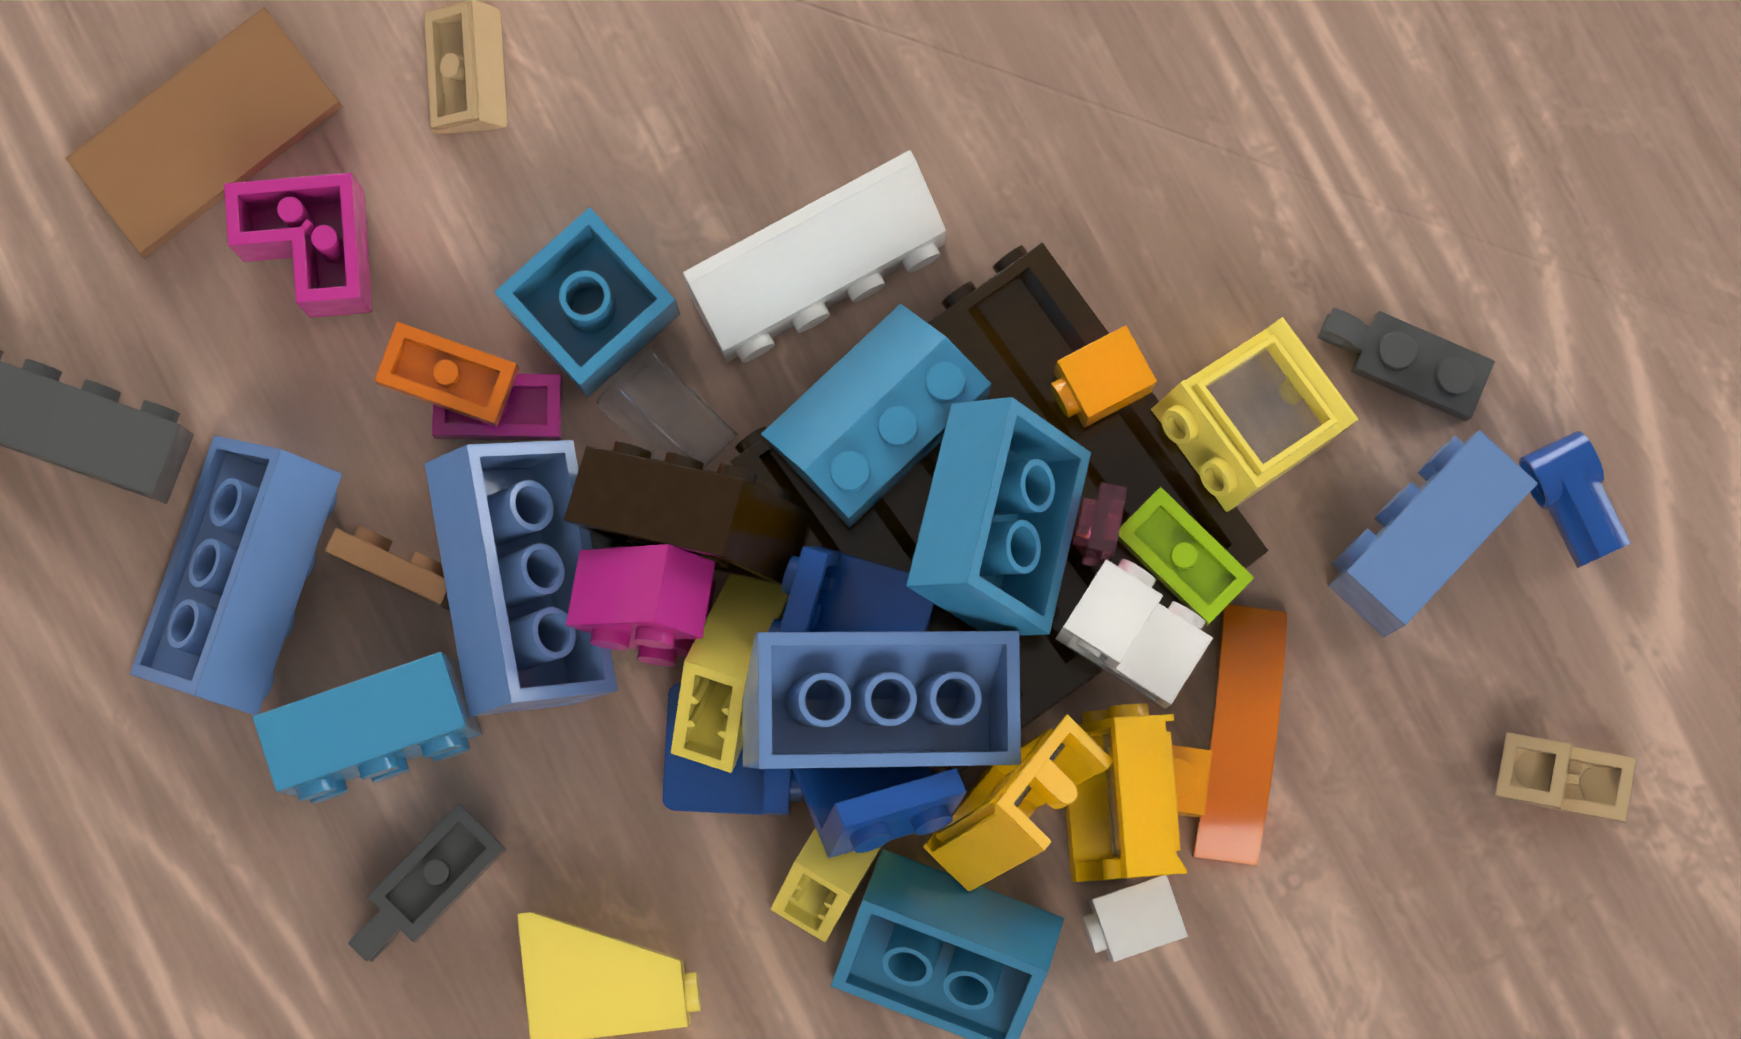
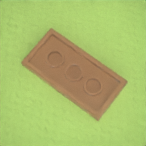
M263 7L65 159L138 253L146 258L224 199V183L246 182L343 108V106L265 7Z

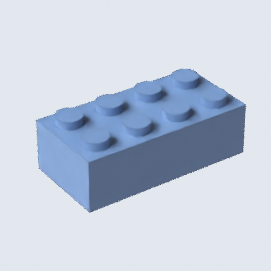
M573 440L467 444L426 462L425 469L468 717L575 705L618 691L611 649L592 645L590 643L591 634L566 626L579 551L593 549L589 531L564 521L579 471Z

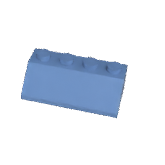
M214 435L129 675L252 715H258L263 700L271 691L274 681L273 671L284 639L293 628L295 621L294 611L305 579L314 568L316 561L315 550L326 519L334 510L337 500L336 490L342 473L279 448Z
M1019 631L755 633L742 700L743 767L755 769L1020 765Z

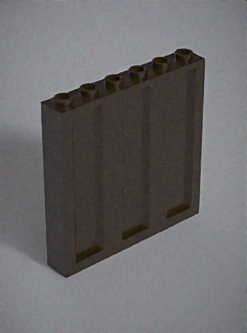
M1043 242L1027 252L1023 245L1010 251L992 267L996 272L995 276L978 288L970 281L953 291L941 303L945 311L928 322V324L945 335L992 383L989 397L986 400L1013 397L1091 452L1057 600L1060 615L1053 617L1050 634L1019 636L1021 729L1104 671L1096 664L1056 640V637L1106 559L1116 566L1119 565L1122 559H1126L1150 573L1156 579L1152 588L1163 595L1159 604L1167 609L1173 601L1185 606L1113 536L1160 487L1245 569L1269 551L1237 507L1229 512L1224 510L1216 497L1204 487L1199 474L1177 444L1166 435L1161 422L1151 410L1159 402L1153 392L1085 428L1077 414L1069 418L1065 416L1050 387V383L1057 380L1054 374L1057 361L1104 337L1109 332ZM766 426L755 430L735 446L739 455L730 461L731 465L756 473V481L774 484L789 490L791 493L788 501L811 513L798 557H800L802 548L805 546H822L910 573L942 442L850 528L761 436V433L767 429ZM935 605L928 632L978 630ZM944 766V767L947 769V771L957 768V770H958V772H959V774H960V773L963 772L965 769H967L969 766Z

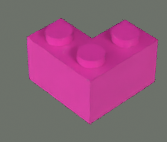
M352 172L224 183L228 246L243 262L293 258L296 304L310 318L373 313L365 192Z
M670 544L580 550L566 626L591 634L590 643L592 645L611 650H628L630 647L638 650L637 659L641 662L658 666H675L676 657H687L695 639H702L705 621L712 609L716 582L712 581L715 562Z

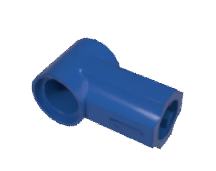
M1576 431L1520 457V467L1538 483L1530 491L1532 497L1543 509L1548 508L1577 568L1631 544L1601 484L1604 481L1601 461L1592 443L1581 431Z

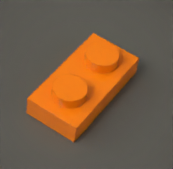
M397 321L374 381L379 386L498 427L520 368L517 363Z

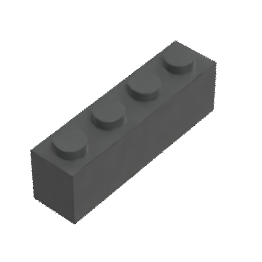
M0 350V360H1V357H2V355H3V351H2V350ZM25 359L22 369L0 361V446L164 504L168 503L194 436L192 432L177 423L180 416L179 412L147 400L143 401L140 410L118 403L121 392L87 379L84 380L81 389L59 382L62 375L61 371L31 359Z

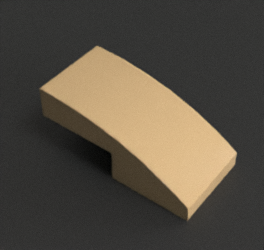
M1506 732L1495 796L1555 810L1626 823L1637 758L1573 747L1570 743Z

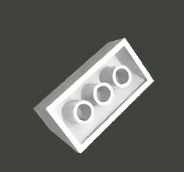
M911 150L684 271L683 276L690 299L725 362L727 363L739 356L741 362L745 363L758 358L775 346L772 338L784 331L795 327L797 333H801L817 326L830 316L827 308L843 299L850 297L853 303H857L874 295L886 285L883 278L905 267L908 273H912L931 264L941 255L938 248L945 245L946 229L918 163Z

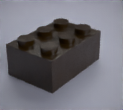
M615 441L612 451L586 446L564 521L623 547L670 544L714 561V570L782 586L789 560L793 555L799 556L811 516L810 512L788 501L791 493L789 490L774 484L756 481V473L730 464L720 463L717 472L703 470V462L677 453L667 452L664 461L651 459L652 452L624 442Z

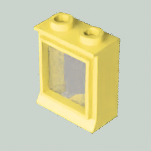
M1283 317L1187 380L1180 382L1151 408L1152 412L1161 422L1166 435L1177 444L1199 474L1204 487L1216 497L1226 512H1229L1322 449L1359 420Z

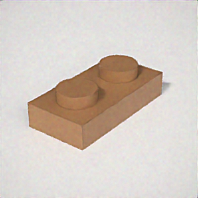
M360 525L357 526L354 535L335 528L325 549L327 553L336 559L450 611L442 563L418 552H415L411 562L388 552L393 543L392 540Z

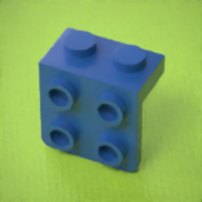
M805 546L802 548L800 557L793 555L789 560L782 582V593L789 595L783 619L775 618L768 632H928L936 604L906 587L909 572L822 546Z
M681 682L674 684L668 692L663 779L664 805L672 811L791 816V802H803L804 798L792 769H755L743 767V747L732 773L671 754Z
M930 766L792 768L828 859L852 851L856 853L869 852L883 846L890 840L913 833L925 835L935 832L952 821L954 812L967 792L957 768L934 775Z

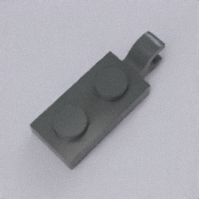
M1333 308L1331 313L1326 315L1317 338L1324 342L1357 354L1351 369L1352 373L1465 422L1472 418L1495 363L1490 358L1381 311L1374 315L1369 327L1356 316Z
M458 803L367 896L380 911L348 944L366 962L368 960L372 962L387 948L400 931L412 942H417L507 849L462 804Z

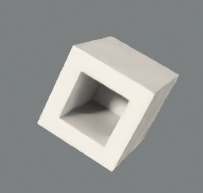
M1167 875L1156 876L1089 899L1088 902L1092 913L1082 916L1094 953L1105 950L1108 960L1111 962H1116L1188 937Z

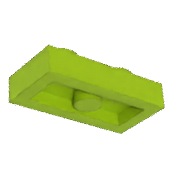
M1161 487L1113 535L1188 609L1204 619L1206 622L1204 625L1206 626L1254 579L1228 551Z

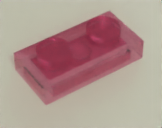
M1101 483L1094 499L1083 498L1073 538V545L1084 547L1081 564L1102 567L1106 559L1111 562L1116 551L1127 487Z

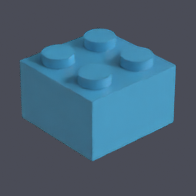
M590 207L494 291L506 311L586 398L680 315L675 298Z

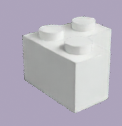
M1106 559L1056 637V640L1166 709L1178 695L1213 637L1201 630L1206 623L1205 620L1187 607L1174 601L1168 609L1159 604L1163 595L1152 588L1156 579L1150 573L1126 559H1122L1118 566Z

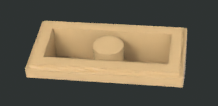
M467 0L424 12L431 133L447 134L488 131L507 127L500 10L497 7L477 0Z

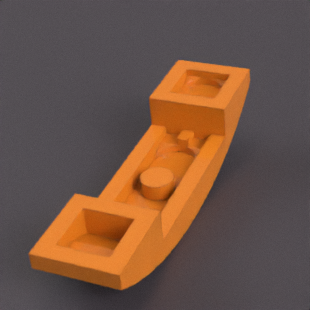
M1228 604L1222 610L1215 665L1218 669L1208 750L1213 751L1205 814L1198 817L1196 821L1192 857L1255 866L1258 864L1278 734L1285 663L1287 612Z

